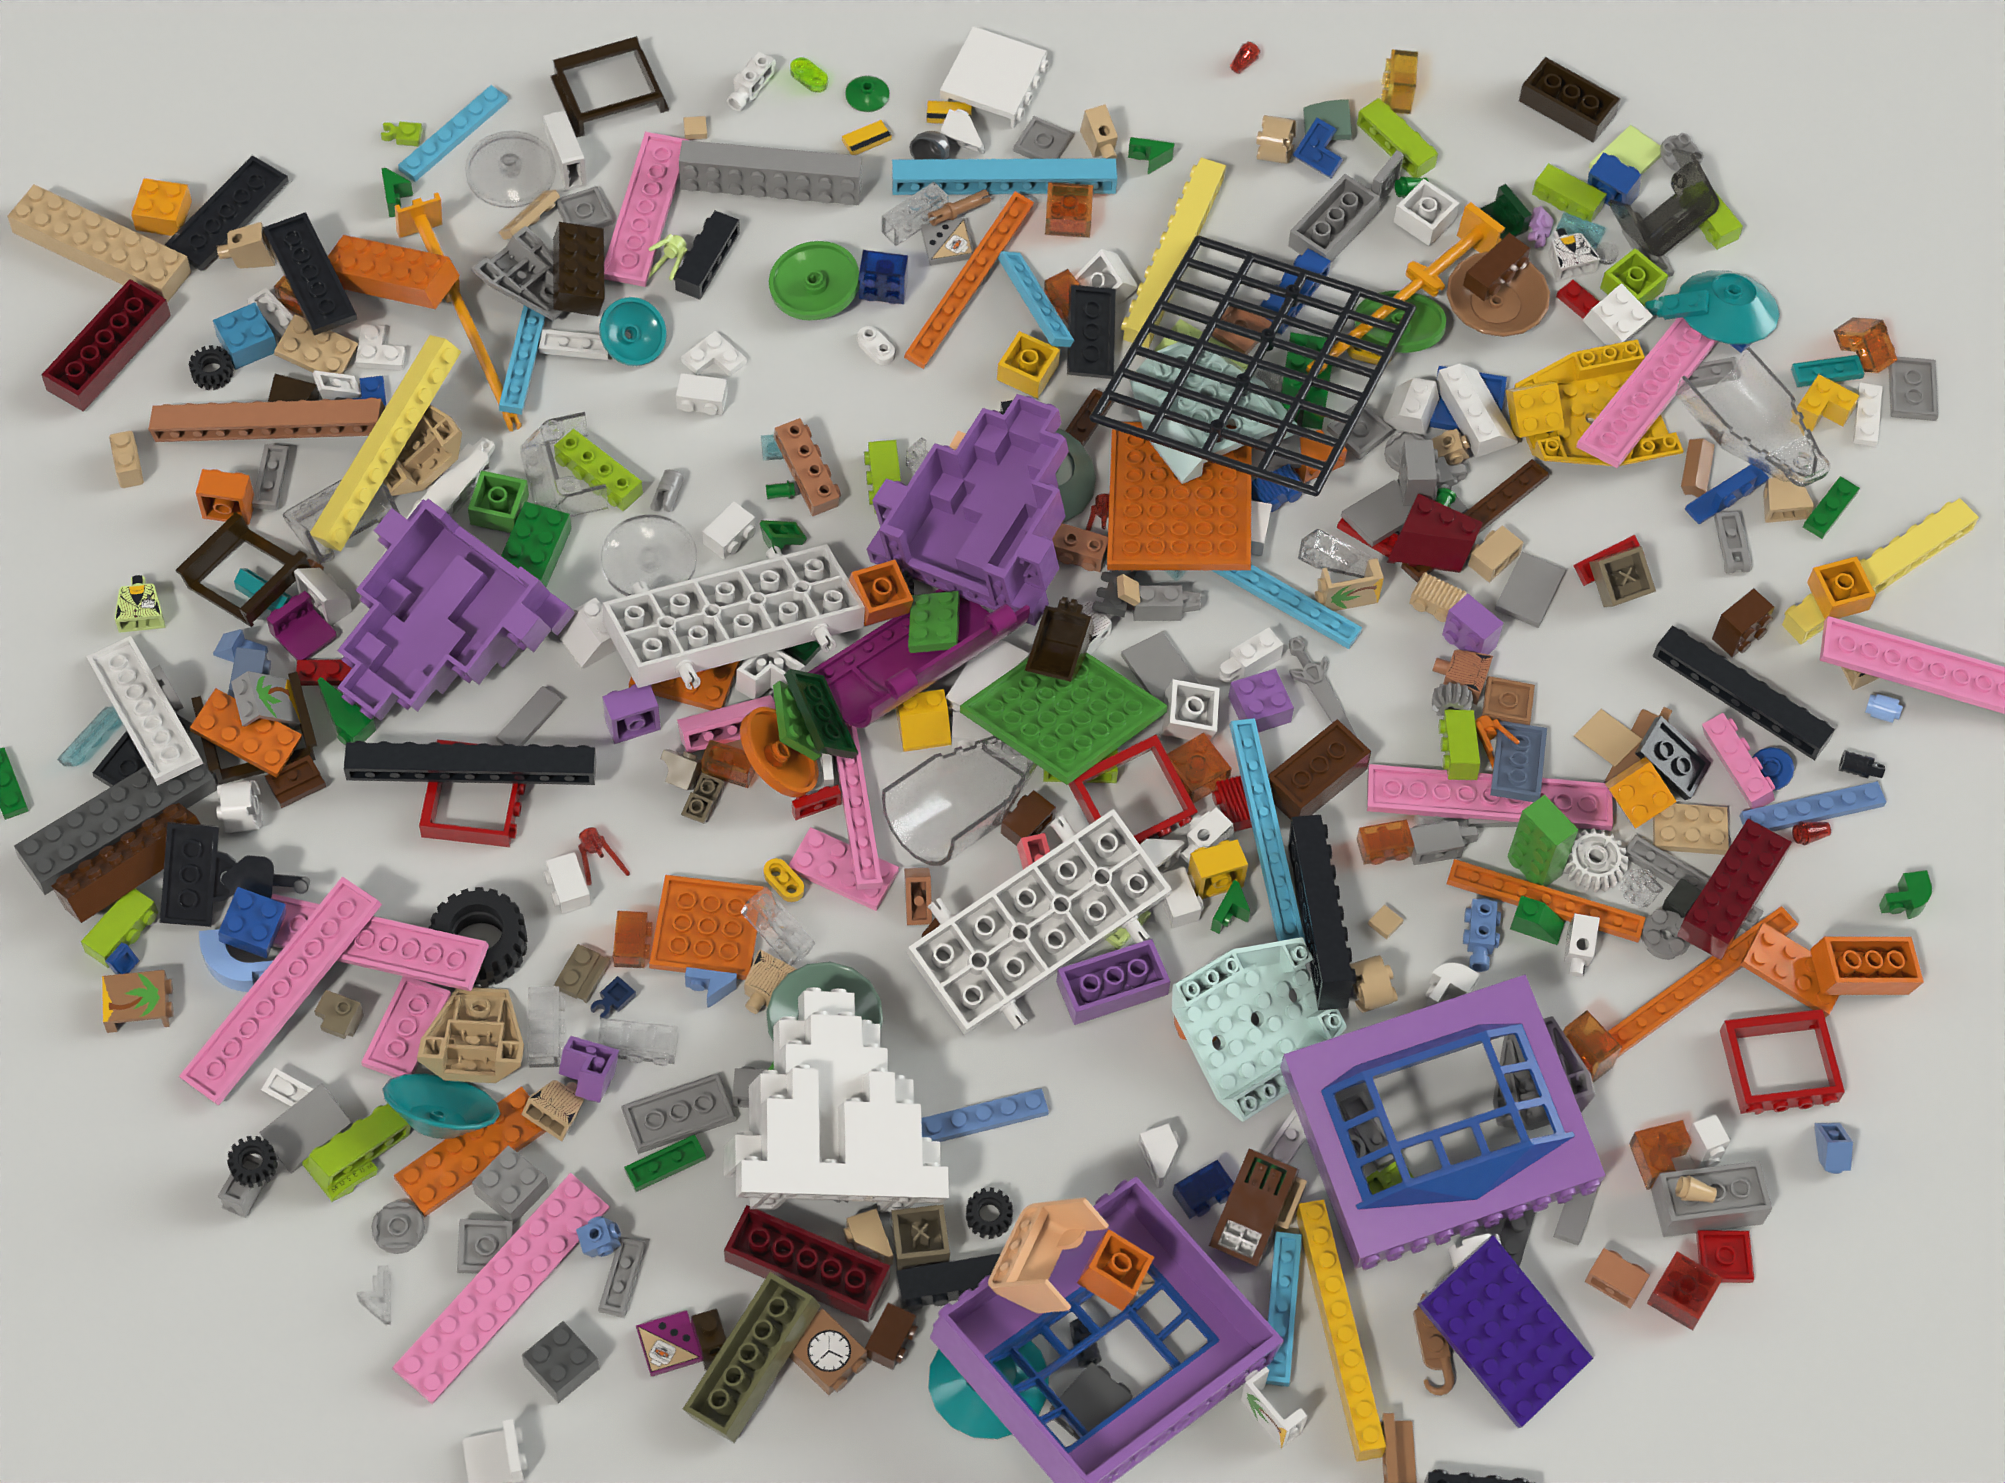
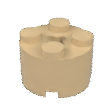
M1264 115L1262 119L1263 131L1258 132L1256 144L1260 145L1257 159L1289 163L1294 149L1292 143L1293 137H1296V121Z
M1380 955L1350 964L1351 969H1355L1356 984H1353V990L1359 999L1354 1002L1362 1013L1398 1001L1397 993L1390 982L1393 979V972L1389 965L1384 966Z

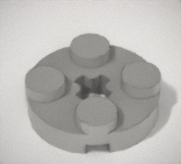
M1656 910L1646 919L1641 939L1648 947L1647 950L1650 954L1660 959L1670 960L1674 959L1675 956L1683 955L1688 950L1690 943L1677 936L1684 918L1672 911ZM1669 931L1673 937L1664 939V934L1660 932Z

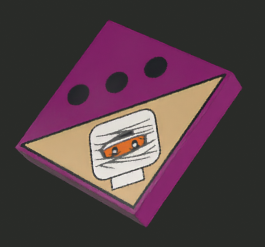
M687 1310L636 1325L651 1377L702 1362Z

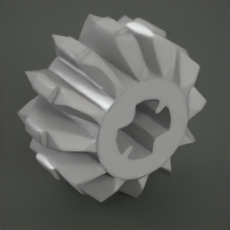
M1449 682L1447 685L1440 684L1439 687L1434 688L1432 706L1438 716H1444L1445 710H1471L1473 695L1472 691L1468 690L1467 685L1460 686L1459 682L1456 684Z

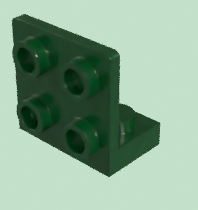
M1507 184L1498 187L1495 201L1480 209L1505 227V230L1500 234V239H1503L1509 233L1517 237L1527 232L1532 214Z

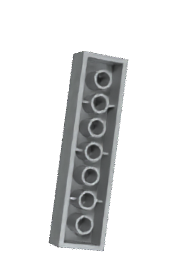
M682 140L679 156L680 189L859 205L862 184V156Z

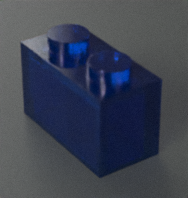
M1216 1160L1174 1184L1172 1195L1189 1219L1196 1215L1201 1217L1216 1203L1223 1204L1227 1202L1234 1182L1220 1162Z

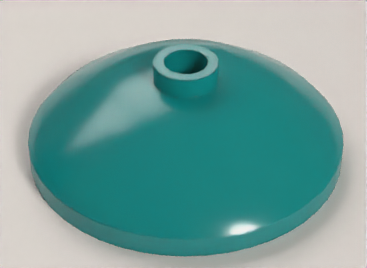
M635 297L619 299L604 311L600 320L599 334L601 342L608 354L622 364L629 366L645 365L657 358L665 346L667 331L663 317L652 304L643 299ZM625 332L630 333V339L625 336Z

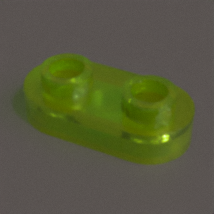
M799 57L791 62V76L807 89L818 93L827 88V74L810 60Z

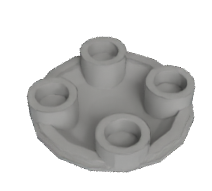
M1686 133L1667 137L1662 142L1660 148L1661 157L1665 164L1678 173L1688 174L1694 172L1704 158L1703 153L1698 150Z

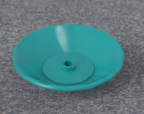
M1709 270L1691 276L1680 287L1679 293L1701 290L1709 292L1708 314L1683 317L1692 329L1708 339L1726 344H1750L1765 339L1776 329L1780 313L1775 298L1763 285L1748 276L1732 271Z
M404 1074L390 1079L382 1088L385 1101L415 1131L432 1138L452 1139L492 1125L500 1116L497 1102L486 1092L463 1081H445L438 1075Z
M1032 1341L1018 1350L1036 1372H1040L1047 1367L1042 1352ZM938 1348L930 1364L928 1385L936 1411L952 1428L973 1438L1000 1439L1012 1435ZM1009 1356L994 1363L1013 1386L1029 1379ZM1047 1377L1044 1381L1049 1386V1377ZM1032 1387L1020 1393L1039 1415L1047 1399L1037 1387Z

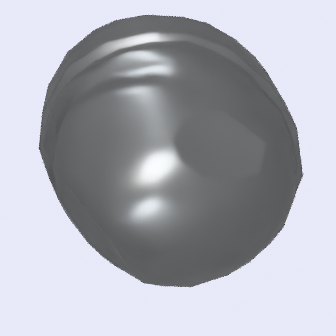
M922 132L917 134L910 143V153L914 160L949 158V141L940 132Z

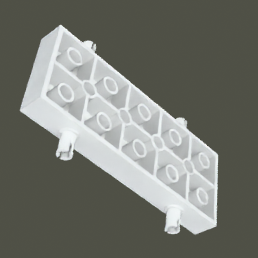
M827 544L783 555L780 548L774 546L775 551L771 547L766 552L768 560L649 590L646 582L641 581L643 588H641L639 582H636L632 587V591L635 594L603 602V625L638 688L681 677L687 689H692L690 682L695 689L701 683L696 672L815 640L818 641L823 652L828 653V649L831 652L837 645L832 638L833 635L864 627L865 606Z
M1114 809L1077 833L1073 831L1063 815L1058 817V820L1055 819L1050 825L1062 839L1061 845L957 915L950 913L941 897L936 899V902L933 901L928 905V908L940 925L909 946L907 955L964 1035L998 1012L1004 1013L1014 1027V1030L1019 1029V1026H1023L1028 1020L1016 1006L1017 999L1057 973L1059 968L1067 966L1121 928L1128 931L1136 944L1150 938L1137 919L1144 912L1168 897L1172 889Z

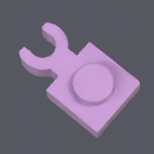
M1542 206L1534 208L1529 224L1533 230L1528 235V241L1536 240L1535 248L1545 245V238L1549 237L1554 221Z

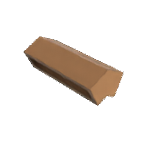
M1689 439L1681 488L1685 495H1694L1697 498L1707 492L1715 446L1705 439Z

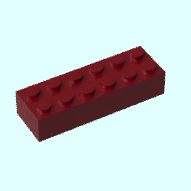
M129 279L41 374L46 390L84 412L171 316L167 299Z
M1748 818L1684 918L1677 936L1722 960L1785 859L1792 842Z
M746 1205L724 1249L725 1262L765 1279L769 1272L810 1294L816 1301L866 1322H869L890 1278V1265L758 1209H750L748 1205Z

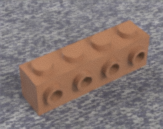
M801 418L775 427L773 438L813 517L838 507L841 492L838 485L833 484L830 479V469L827 464H823L820 458L821 451L817 444H813L808 425H804Z
M1061 523L1052 538L1057 560L1064 564L1080 566L1087 571L1101 572L1107 555L1108 537Z

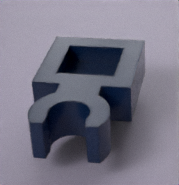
M617 976L600 992L602 1000L592 1003L590 1007L591 1012L594 1013L600 1008L604 1009V1012L600 1014V1020L605 1021L609 1018L611 1009L614 1008L617 1012L621 1011L636 997V991Z

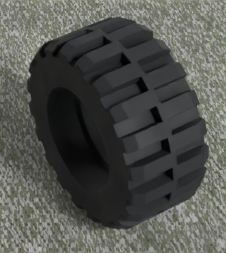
M475 887V891H468V888L461 890L460 895L456 896L453 893L447 897V903L441 902L437 907L438 913H433L430 919L431 925L429 929L458 935L464 928L470 925L485 923L495 926L502 932L499 941L487 949L474 985L480 984L481 988L488 987V983L494 982L495 985L503 982L502 977L504 976L507 978L515 973L514 967L519 968L523 962L522 956L526 955V942H528L524 917L520 913L518 905L515 902H511L510 897L506 894L499 896L498 890L490 888L489 891H484L483 887Z

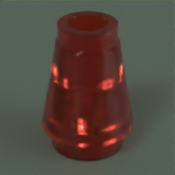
M1250 41L1242 44L1230 64L1232 71L1240 74L1259 59L1260 49L1258 46Z
M1800 821L1797 825L1793 826V839L1797 844L1808 845L1830 836V824L1828 822Z

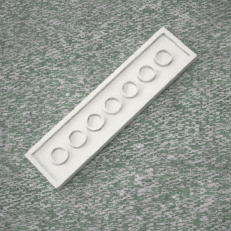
M131 636L86 656L157 786L203 764L200 755Z

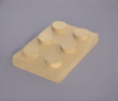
M294 314L274 350V355L312 373L314 371L344 374L358 348V343L331 330L314 336L306 319Z
M1674 803L1653 817V845L1664 851L1725 855L1729 849L1727 807Z

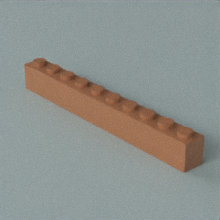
M376 398L286 402L279 400L276 402L255 401L253 403L231 402L221 404H163L152 406L148 430L155 442L369 436L383 413L385 406L381 399Z

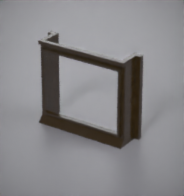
M637 36L553 60L554 75L550 77L576 138L585 135L584 122L656 102L660 113L669 111L646 56L639 45ZM634 51L636 60L651 93L581 113L563 71Z
M235 512L176 569V572L180 574L188 589L252 627L254 625L253 622L296 581L294 571L300 568H311L306 559L308 557L306 553L299 550L293 556L251 531L242 515ZM245 541L284 566L240 608L200 584V582L238 545Z
M298 672L289 673L288 677L301 722L300 727L306 748L294 750L285 766L307 755H310L313 761L316 760L313 747L317 746ZM201 696L191 698L196 717L204 707ZM201 737L210 773L215 772L219 785L267 773L250 763L221 769L215 744Z

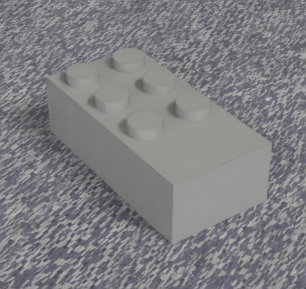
M1344 174L1290 230L1288 246L1301 255L1308 248L1332 262L1378 213L1381 197L1347 174Z

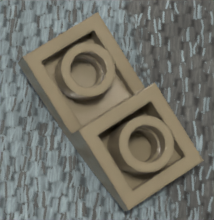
M701 773L693 793L690 792L681 815L705 824L719 799L725 782Z

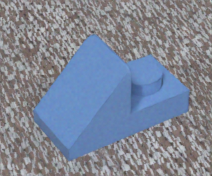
M239 629L224 633L213 655L234 662L237 647L266 651V653H268V648L245 639L243 630Z
M686 967L685 984L686 987L694 991L708 990L707 1007L709 1008L737 989V974Z

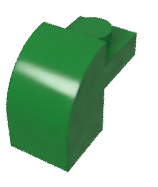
M1927 870L1903 873L1897 884L1899 892L1884 894L1879 904L1881 914H1899L1906 911L1908 919L1917 917L1925 908L1932 894V885Z

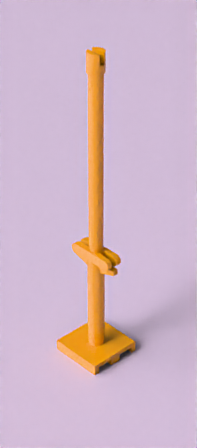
M434 193V199L422 202L421 198L412 200V206L402 209L399 204L395 205L396 232L399 238L419 232L429 253L444 256L432 229L442 225V205L439 193ZM458 277L444 298L446 303L452 301L499 405L503 386L460 294V281ZM502 412L509 431H513L512 423L515 424L517 430L522 426L517 414Z
M1470 202L1464 208L1457 233L1461 240L1428 267L1415 261L1408 263L1405 275L1411 282L1394 295L1393 298L1406 301L1421 288L1431 296H1437L1439 289L1441 291L1445 289V284L1438 275L1472 247L1479 253L1489 252L1502 240L1500 239V234L1505 230V227ZM1383 304L1370 316L1383 320L1396 308ZM1360 323L1347 335L1360 339L1374 327ZM1337 342L1329 355L1339 357L1351 345ZM1315 360L1307 366V373H1309ZM1323 364L1319 374L1327 368L1328 364Z

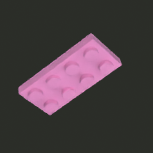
M811 827L789 863V867L798 876L875 911L879 908L899 872L898 866L878 858L882 888L857 890L850 845Z
M403 976L361 1062L362 1066L392 1077L414 1074L419 1064L417 1055L421 1038L450 998L451 992L423 981Z

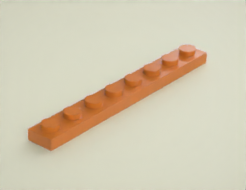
M1456 859L1453 860L1446 883L1447 885L1518 906L1522 895L1545 903L1562 920L1571 922L1574 914L1600 918L1598 931L1637 943L1639 942L1646 918Z

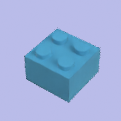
M256 302L213 320L216 336L222 347L230 355L235 370L274 354V350L277 347L275 336Z

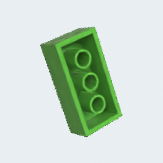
M1543 795L1522 811L1507 856L1509 862L1514 868L1519 869L1525 875L1528 882L1547 887L1562 876L1579 829L1546 795Z

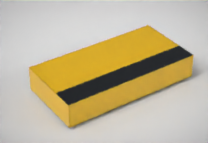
M927 101V123L943 124L949 109L956 111V109L963 110L971 118L972 106L962 102Z
M882 120L842 136V142L851 155L860 154L892 140V135Z

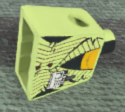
M142 575L131 577V586H122L119 589L115 612V622L119 633L165 628L155 585L152 583L146 584V579Z

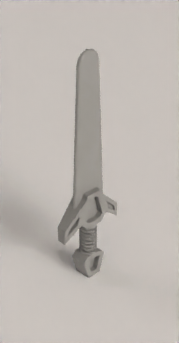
M1298 637L1290 639V653L1293 656H1297L1304 668L1303 672L1289 670L1292 678L1309 686L1332 723L1338 719L1356 736L1324 675L1328 665L1326 658L1323 657L1320 665L1311 663L1304 651L1305 644Z

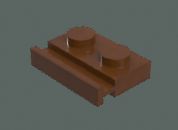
M310 755L284 766L277 778L270 774L265 776V780L281 808L326 787V783Z

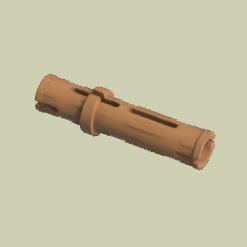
M983 189L954 203L948 202L942 208L928 213V218L936 217L929 220L931 225L936 226L946 220H954L962 213L989 203L990 197L982 198L989 195V193Z

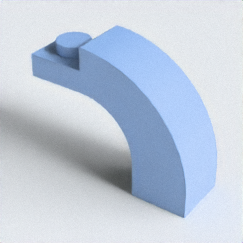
M219 929L199 931L200 948L209 972L218 982L228 988L248 992L273 962L245 963L238 961L229 954V945L219 942Z

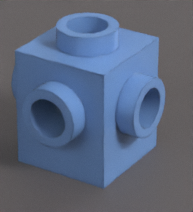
M602 1216L592 1218L588 1221L587 1225L576 1229L583 1254L592 1258L610 1255L614 1252L613 1249L621 1246L619 1241L621 1232L618 1225Z

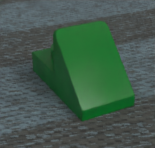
M1130 137L1128 158L1149 161L1148 174L1172 161L1174 143Z
M381 168L389 218L395 217V205L399 204L401 207L400 198L413 196L412 184L409 180L387 168Z
M761 520L759 523L765 544L768 548L772 547L774 551V546L782 550L785 545H803L807 539L796 522Z
M1236 880L1232 882L1212 919L1211 930L1220 934L1224 926L1228 928L1233 916L1245 922L1249 921L1250 908L1241 886Z

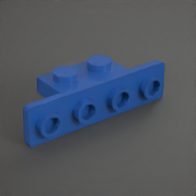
M1752 463L1687 504L1685 511L1698 524H1701L1716 513L1732 506L1742 497L1748 496L1753 490L1766 483L1769 477L1756 463Z

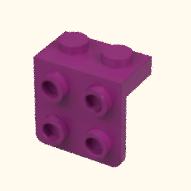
M306 591L293 596L287 604L280 609H275L266 618L270 633L296 660L308 659L337 636L336 631L314 610L311 596Z

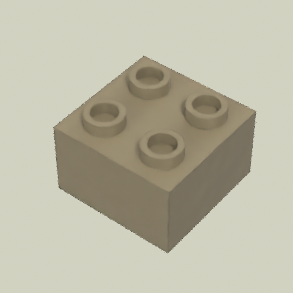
M1642 546L1631 547L1589 562L1603 607H1613L1656 592Z
M943 1204L891 1210V1226L897 1270L950 1262V1249Z

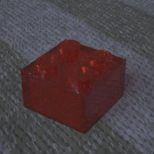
M1676 1251L1647 1304L1693 1331L1723 1278Z

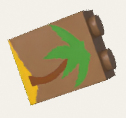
M165 970L102 976L103 1024L107 1033L118 1032V1023L161 1019L164 1027H169V1017H173V1004L169 1002V994H173L172 979H167Z

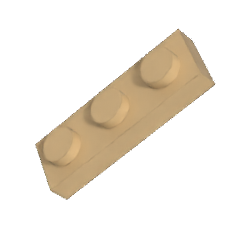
M556 190L542 192L499 231L503 239H511L524 226L528 227L537 223L540 220L539 216L543 212H547L555 206L554 202L560 198V195Z

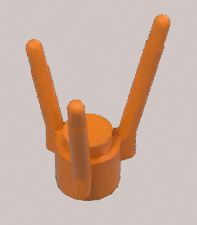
M1484 715L1475 720L1476 732L1493 769V747L1490 740L1497 735L1496 730L1498 729L1515 744H1519L1520 741L1505 729L1498 719L1492 721L1488 715Z

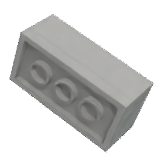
M1760 1161L1659 1173L1651 1188L1663 1237L1692 1234L1698 1230H1723L1762 1225L1772 1210ZM1689 1175L1710 1187L1716 1188L1717 1194L1714 1202L1682 1201L1681 1197L1675 1195L1678 1179L1681 1176L1686 1177Z

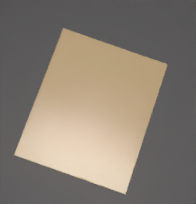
M1602 709L1574 735V737L1613 766H1616L1642 740V738Z

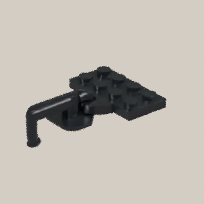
M168 822L160 923L211 927L213 902L224 901L235 894L237 887L271 899L273 886L294 887L295 892L304 894L309 888L310 879L306 876L274 874L273 862L264 856L247 855L236 862L229 854L218 851L220 826Z

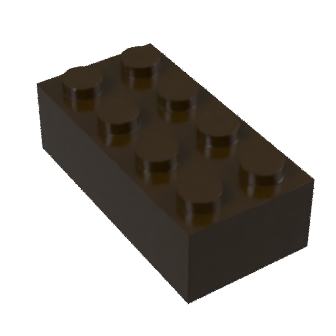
M1545 57L1522 84L1519 102L1594 143L1615 117L1620 98Z
M559 222L553 237V310L599 316L605 300L604 228Z

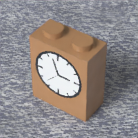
M821 1308L814 1316L789 1358L821 1389L830 1395L834 1390L839 1392L847 1384V1378L853 1372L858 1374L866 1366L867 1350Z

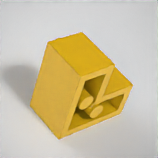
M1818 374L1799 403L1792 421L1813 431L1823 416L1843 427L1852 414L1860 395Z

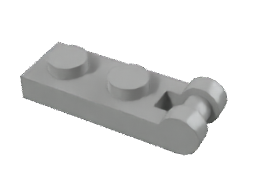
M1739 511L1716 513L1714 520L1724 559L1725 573H1734V570L1750 572L1751 562ZM1733 557H1739L1740 561H1734Z

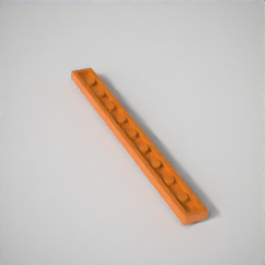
M1016 191L1013 193L906 351L905 359L922 369L925 368L997 261L1000 252L1005 249L1032 209L1033 201Z
M1782 906L1736 938L1722 960L1711 956L1596 1039L1595 1045L1613 1062L1741 969L1740 963L1759 926L1763 922L1785 936L1795 930L1798 923Z

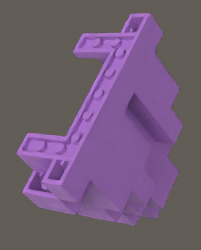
M1017 394L1004 415L996 410L982 408L956 450L947 445L942 446L934 443L907 486L900 481L894 482L886 478L872 500L880 528L867 547L870 562L878 565L896 559L899 568H902V573L906 570L908 577L912 576L915 580L946 592L959 591L961 598L992 610L1007 604L1015 613L1025 605H1028L1030 607V614L1026 623L1036 626L1044 612L1045 605L1048 606L1049 604L1046 589L1059 570L1052 538L1066 517L1055 474L1069 452L1066 438L1059 433H1055L1062 423L1059 409L1052 404L1036 401L1030 396L1025 397Z
M423 499L408 519L391 508L374 529V532L379 536L377 541L387 551L355 590L362 596L359 600L369 608V611L337 650L344 656L341 660L352 668L337 688L344 693L341 697L353 706L355 703H358L362 706L360 712L371 720L375 716L382 721L396 702L407 710L412 707L418 712L435 690L443 694L458 675L469 684L473 680L480 685L496 663L504 668L519 648L523 651L528 648L534 653L550 631L558 636L575 612L553 595L540 580L521 566L519 569L467 532L445 510L430 499L426 501Z

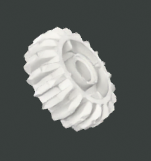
M1595 828L1590 831V834L1585 829L1581 831L1580 835L1577 834L1563 873L1569 874L1568 881L1576 880L1575 886L1583 885L1585 892L1589 888H1593L1594 893L1598 892L1599 888L1606 892L1609 887H1616L1617 883L1623 880L1624 874L1628 869V857L1625 856L1626 848H1620L1621 840L1613 841V834L1608 837L1605 835L1604 830L1600 834L1596 833ZM1590 859H1596L1599 861V863H1595Z

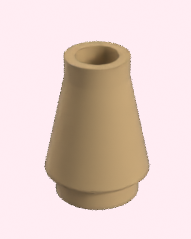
M1689 1175L1686 1177L1681 1176L1677 1181L1675 1195L1681 1197L1682 1201L1713 1203L1717 1194L1716 1188L1710 1187Z

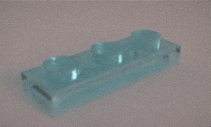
M105 707L59 756L57 760L63 766L74 767L81 764L85 760V754L90 748L96 747L102 741L101 736L117 725L119 716L114 707Z

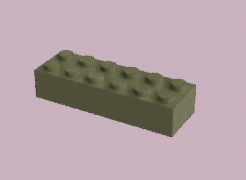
M769 1272L683 1407V1410L691 1418L735 1443L821 1305L810 1294Z

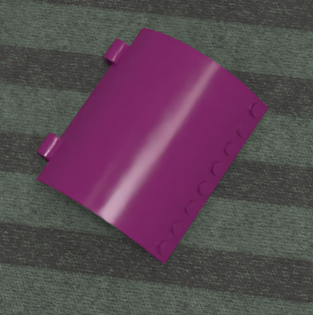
M938 589V590H936V591L933 592V593H940V592H946V591H943V590H941V589ZM960 597L958 644L948 650L910 653L908 647L909 612L887 621L808 673L825 677L840 713L847 724L856 728H865L1022 627L1029 618L1030 607L1025 605L1014 613L1009 605L1004 604L989 613L981 605Z

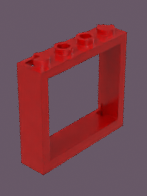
M1157 734L1095 764L1068 784L1089 825L1101 818L1084 783L1151 750L1184 811L1134 835V838L1140 845L1146 839L1156 835L1159 838L1172 832L1171 828L1178 824L1181 828L1191 822L1192 817L1198 811Z
M437 739V743L440 744L464 743L466 745H478L474 743ZM428 782L419 823L421 837L510 847L511 839H515L517 835L515 818L520 817L522 804L519 802L520 795H524L526 784L512 785L504 831L435 823L443 782Z
M1823 1009L1724 1021L1720 1029V1035L1740 1114L1755 1112V1115L1769 1110L1783 1112L1794 1107L1808 1109L1813 1105L1820 1104L1830 1106L1831 1103H1837L1841 1100L1845 1091ZM1814 1029L1830 1087L1751 1096L1737 1038Z

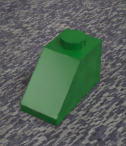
M1521 895L1510 930L1558 945L1565 922L1545 903Z

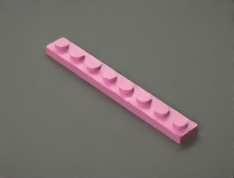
M845 722L858 750V754L853 759L835 756L856 888L857 890L882 888V878L857 728Z

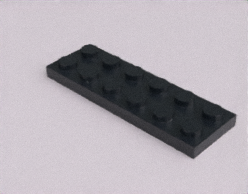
M252 155L165 243V246L186 255L189 264L202 271L218 255L217 246L228 244L227 233L231 230L245 227L289 182L288 176Z
M306 212L262 227L264 235L314 336L358 320L357 314Z

